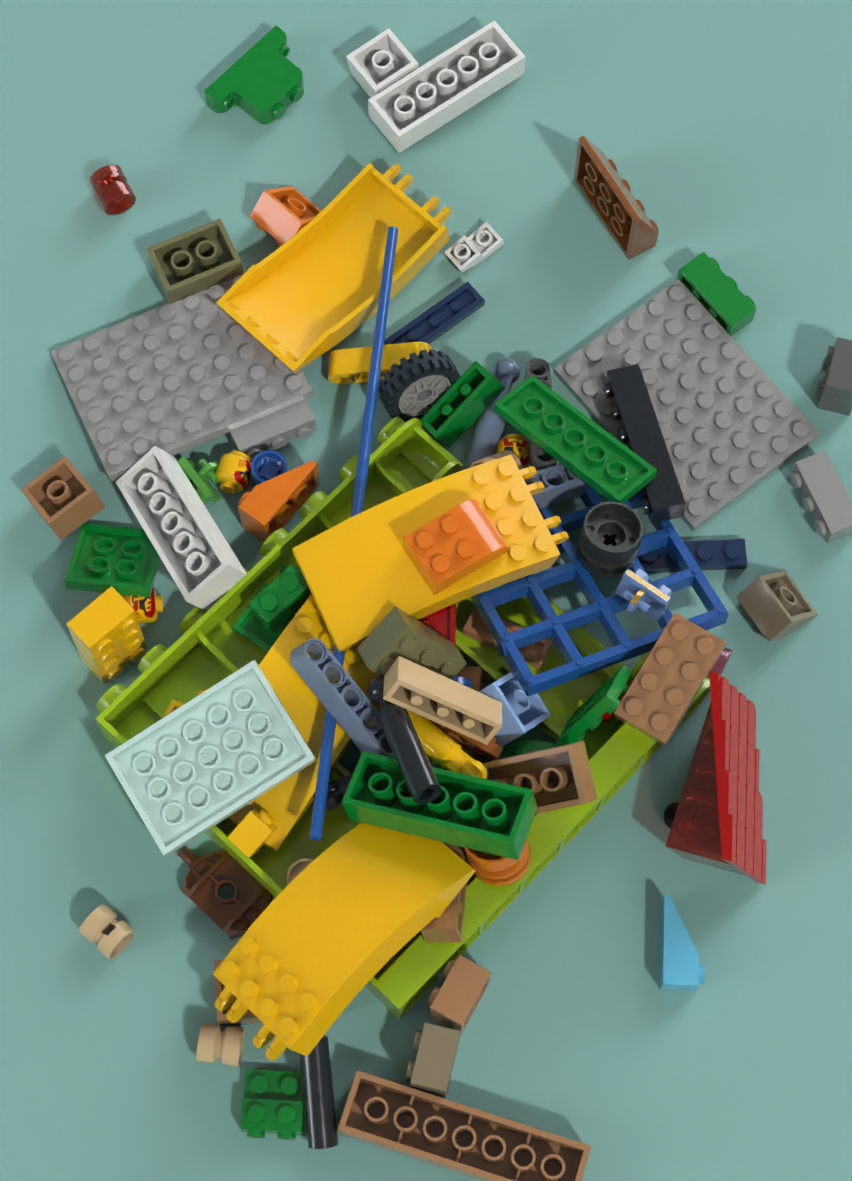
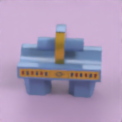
M627 569L615 593L630 602L627 611L630 613H634L639 608L658 621L671 599V589L665 585L653 586L648 582V574L641 569H637L634 572Z

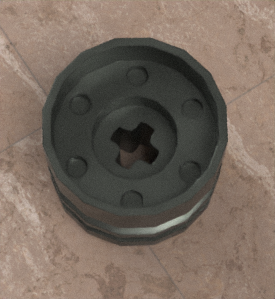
M614 501L601 502L592 507L585 516L577 546L578 559L583 567L595 576L604 578L619 577L627 569L630 570L634 565L644 531L640 516L626 504Z

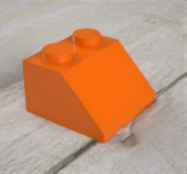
M287 186L263 191L249 217L256 222V225L261 230L272 235L278 245L282 246L322 210L295 187Z

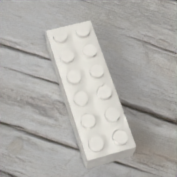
M494 20L368 99L369 117L398 153L522 76L525 72L526 56Z
M154 446L116 481L117 486L188 603L207 611L247 575L173 455Z

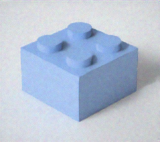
M513 671L479 691L502 702V727L494 736L497 739L496 744L501 747L551 716L538 693L526 696Z

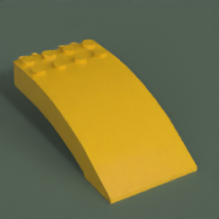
M369 163L314 219L257 265L253 264L216 302L221 309L294 373L336 346L377 313L388 227L394 226L398 228L390 300L450 241L447 227L442 224L449 218L452 210L445 206L433 218L430 214L438 207L440 202L436 196L431 197L429 201L420 207L404 194L405 190L411 185L413 177L407 174L394 185L392 183L402 170L398 164H394L382 175Z
M512 454L459 471L396 496L294 547L292 552L338 652L361 645L395 606L418 620L489 589L550 568L560 556L556 545L569 539L566 531L554 535L550 534L549 529H553L561 523L559 516H553L544 520L532 495L538 494L545 487L542 482L526 485L524 481L537 474L535 467L531 466L519 470ZM477 499L508 545L509 552L434 595L403 548L404 536L457 505Z
M312 594L268 651L259 667L317 760L226 818L238 826L250 811L254 809L266 811L275 820L273 824L277 827V830L264 844L275 852L282 846L315 798L326 707L290 662L292 650L313 638L321 640L333 654L334 641ZM358 645L345 650L343 668L369 699L368 685L371 680L379 675L367 668L357 650L360 646ZM337 721L330 773L352 742L351 738Z
M360 823L340 837L311 862L248 928L213 973L225 986L215 1001L214 1006L219 1011H225L234 1002L226 1015V1018L231 1023L240 1020L249 1009L264 1024L252 1041L258 1049L265 1047L276 1035L265 1053V1056L270 1061L276 1060L281 1056V1053L287 1047L292 1051L308 1056L363 987L409 940L435 917L439 918L476 870L443 842Z

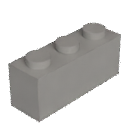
M306 399L233 429L228 432V435L236 451L247 454L253 460L262 451H267L271 448L280 449L290 440L295 438L303 439L310 436L316 430V421Z
M824 450L796 461L790 474L791 481L796 489H800L803 495L804 507L807 512L812 513L818 534L824 536L827 543L852 534V501L826 451Z

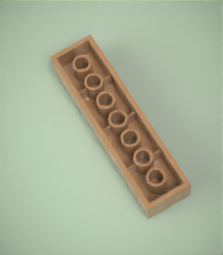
M358 1070L356 1071L338 1126V1134L481 1181H582L591 1150L589 1145Z

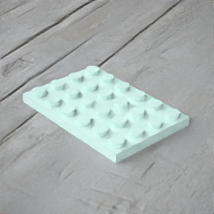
M255 660L105 755L164 856L173 853L317 760Z

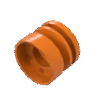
M527 838L519 860L464 847L470 866L476 870L474 875L483 883L492 886H505L518 881L527 872L531 863V849Z

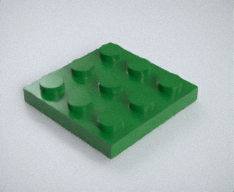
M84 523L81 526L66 575L65 588L104 593L112 586L120 595L150 598L160 556L144 529Z

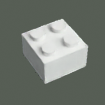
M389 28L346 56L350 74L370 98L419 68L418 62Z

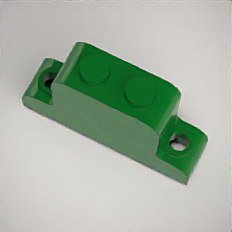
M275 25L204 90L206 105L216 113H224L233 106H238L263 125L270 124L275 119L281 118L286 109L293 102H298L304 94L302 71L286 58L290 52V48L287 46L286 33Z

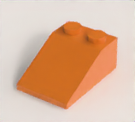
M310 461L256 485L251 492L247 491L238 502L242 528L263 543L273 532L284 528L319 486L318 464L315 461Z

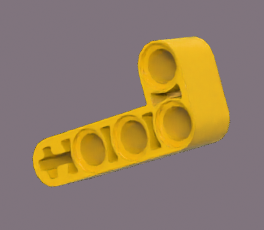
M425 342L384 345L379 381L385 379L384 374L386 371L392 372L391 366L393 364L400 365V359L403 357L408 360L410 359V354L415 352L418 356L421 350H426L428 353L432 347ZM373 346L339 349L330 352L328 380L339 385L368 382Z

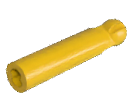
M369 698V700L372 702V704H373V705L376 707V709L380 712L381 709H382L381 705L374 703V702ZM407 710L428 758L442 769L487 779L488 773L483 763L474 760L461 749L460 744L429 719Z

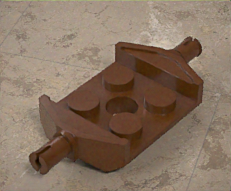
M186 846L177 853V856L189 865L190 868L184 882L183 894L192 900L231 940L243 936L271 903L272 895L224 849L214 851L202 858L196 857ZM231 885L234 887L235 894L231 899L225 900L219 897L218 892L222 886Z

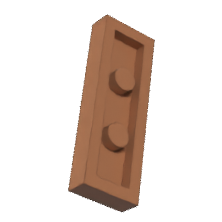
M475 606L462 634L498 650L496 641ZM501 618L509 633L523 629ZM543 639L521 647L518 650L528 665L540 669L552 642Z

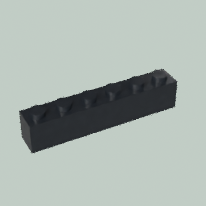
M639 364L608 370L606 382H603L602 386L605 398H610L612 403L610 405L612 420L617 421L619 428H617L619 441L657 469L656 477L640 489L642 495L640 503L643 514H648L651 524L684 517L686 502Z

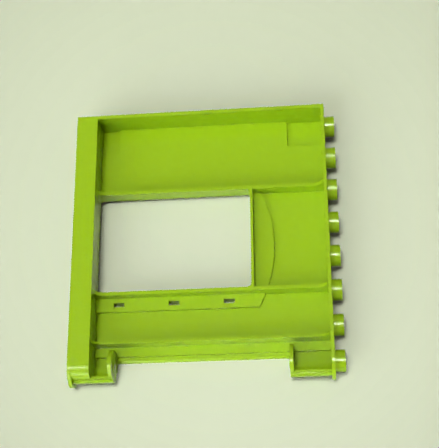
M397 416L389 421L381 430L377 438V442L381 446L370 455L363 511L410 490L462 471L463 464L421 429L422 422L418 418H412L405 422ZM359 453L354 455L343 466L338 476L342 483L331 494L327 496L320 490L304 503L299 512L303 520L289 534L283 528H280L265 540L260 548V554L264 558L249 572L244 568L247 573L245 577L224 594L209 610L205 611L195 607L186 615L179 626V630L183 635L171 647L167 649L163 644H158L145 654L138 665V669L142 674L127 689L121 683H118L104 693L96 706L101 713L95 719L103 736L116 748L161 720L172 699L186 704L197 697L199 691L211 688L251 661L255 660L258 665L261 663L267 653L234 633L232 627L264 583L267 585L271 584L280 575L283 563L299 568L292 552L294 547L351 518ZM527 596L494 607L500 618L521 628L542 622ZM469 597L456 603V647L470 666L482 667L486 680L492 684L503 677L499 672L501 669H503L506 675L512 672V669L505 657L499 654L498 650L462 634L475 607L472 599ZM547 597L557 616L565 613ZM581 626L567 631L582 658L606 649ZM551 637L546 638L552 644L540 669L528 665L533 676L567 664ZM650 652L644 653L632 670L628 669L631 672L628 679L630 685ZM620 662L539 692L538 695L551 716L537 726L556 742L571 714L619 668L626 666ZM710 678L705 680L677 729L710 694ZM617 718L605 724L601 721L593 731L588 728L584 732L586 735L582 741L585 743L597 799L586 804L538 813L534 817L527 835L531 849V863L527 872L518 881L505 886L485 884L477 877L471 882L467 881L462 942H426L421 931H419L374 975L365 987L400 1020L442 976L449 961L455 962L458 956L462 955L662 746L660 743ZM338 762L329 775V781L351 775V773ZM313 799L307 811L277 852L263 844L256 854L250 858L227 838L237 827L229 820L224 819L204 833L222 850L224 849L275 899L287 887L288 869L294 862L304 858L315 860L340 837L361 822L349 820L343 805L334 810L325 809L322 838L319 841L311 840L309 837L314 805Z

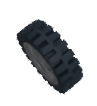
M432 349L428 353L426 350H421L418 356L414 352L410 354V359L406 360L405 357L400 359V365L393 364L391 366L392 372L386 371L384 374L385 379H381L379 383L381 386L378 387L379 398L392 419L399 416L405 422L412 418L421 420L460 378V375L447 354H444L442 351L436 352V350Z

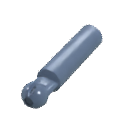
M511 358L500 360L494 367V376L506 388L479 416L463 470L470 468L473 462L497 453L498 442L501 440L506 420L494 412V404L509 393L511 384L516 382L520 376V367Z

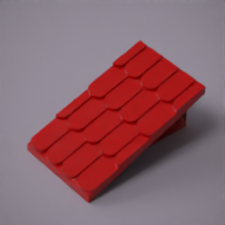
M709 671L711 702L665 847L684 859L748 876L755 882L766 885V840L762 839L763 799L759 792L760 749H756L755 705L752 701L747 700L743 693H739L737 687L731 685L727 678L722 677L719 673Z

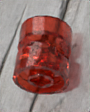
M113 164L104 166L95 171L91 176L90 183L96 195L99 196V201L106 214L119 215L129 210L135 204L136 196L127 183V179L120 166Z

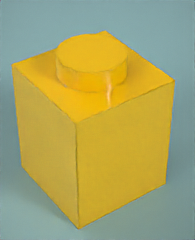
M254 809L245 816L227 838L250 858L256 854L277 830V827L273 824L275 820L263 809L260 811Z

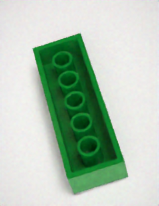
M366 751L362 752L342 800L349 820L519 860L538 808L533 790L432 767L442 789L441 794L429 803L417 804L410 794L395 758Z

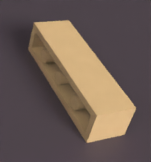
M398 656L384 675V700L485 745H488L502 727V702L403 657Z

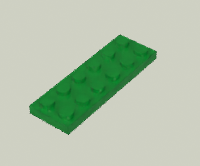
M533 375L494 404V412L609 501L625 503L656 477L657 469Z

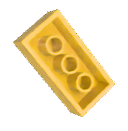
M112 586L67 623L82 661L103 684L118 678L122 674L123 668L131 661H138L144 655L147 648L135 610Z

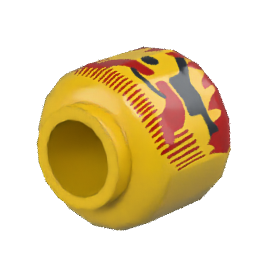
M508 434L505 438L499 440L497 453L505 450L512 451L520 459L522 469L530 467L529 448L526 437L519 434Z
M231 451L220 458L215 475L219 479L218 483L221 490L235 494L236 491H244L248 488L252 478V462L247 454L240 451Z
M154 587L152 588L150 598L122 595L125 601L135 610L139 624L155 622L158 618V612L164 611L162 595H157Z

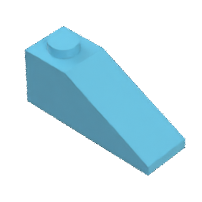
M664 895L661 902L660 989L696 991L699 983H704V965H699V954L671 896Z

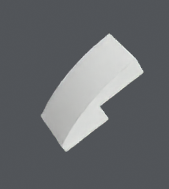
M485 222L468 238L464 235L444 253L461 272H464L483 261L505 243L488 222Z

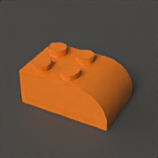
M477 499L457 505L404 536L403 548L434 595L509 552L508 545Z

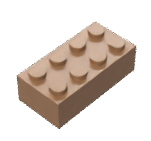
M674 612L615 710V717L666 747L707 679L709 671L713 669L722 654L726 642Z
M584 741L483 762L487 769L488 780L533 790L538 807L535 814L586 804L597 799Z

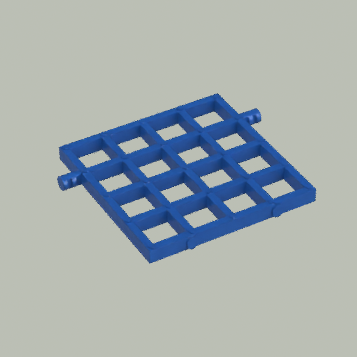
M589 486L586 493L580 495L587 508L559 517L561 523L557 527L549 529L551 535L563 531L568 533L583 527L585 516L589 510L602 502L591 486ZM640 490L623 504L632 509L641 507L640 498H642ZM549 506L539 509L543 520L554 516ZM670 520L653 523L657 531L642 536L637 556L667 546L682 571L653 582L649 578L648 582L655 587L665 585L671 589L672 593L692 586L708 612L687 620L705 630L725 624L729 614ZM569 539L556 545L565 564L519 578L517 581L470 597L496 641L499 654L505 657L527 697L652 651L673 616L666 607L662 617L657 621L661 627L660 630L630 640L615 616V613L626 610L630 602L618 594L606 599L604 598L591 577V572L587 571L580 563L577 552ZM636 557L634 565L630 568V570L634 572L637 569H641L645 572L644 568L642 567V565ZM574 579L589 605L557 616L542 590ZM527 596L542 622L509 633L494 607ZM599 620L614 647L582 658L567 631ZM551 637L567 664L533 676L518 649Z

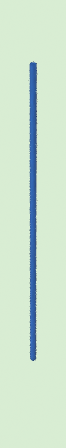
M394 226L388 227L351 517L363 512L398 237V228ZM334 643L333 655L343 666L345 650L338 652ZM327 709L325 712L309 837L315 841H319L322 838L336 720Z

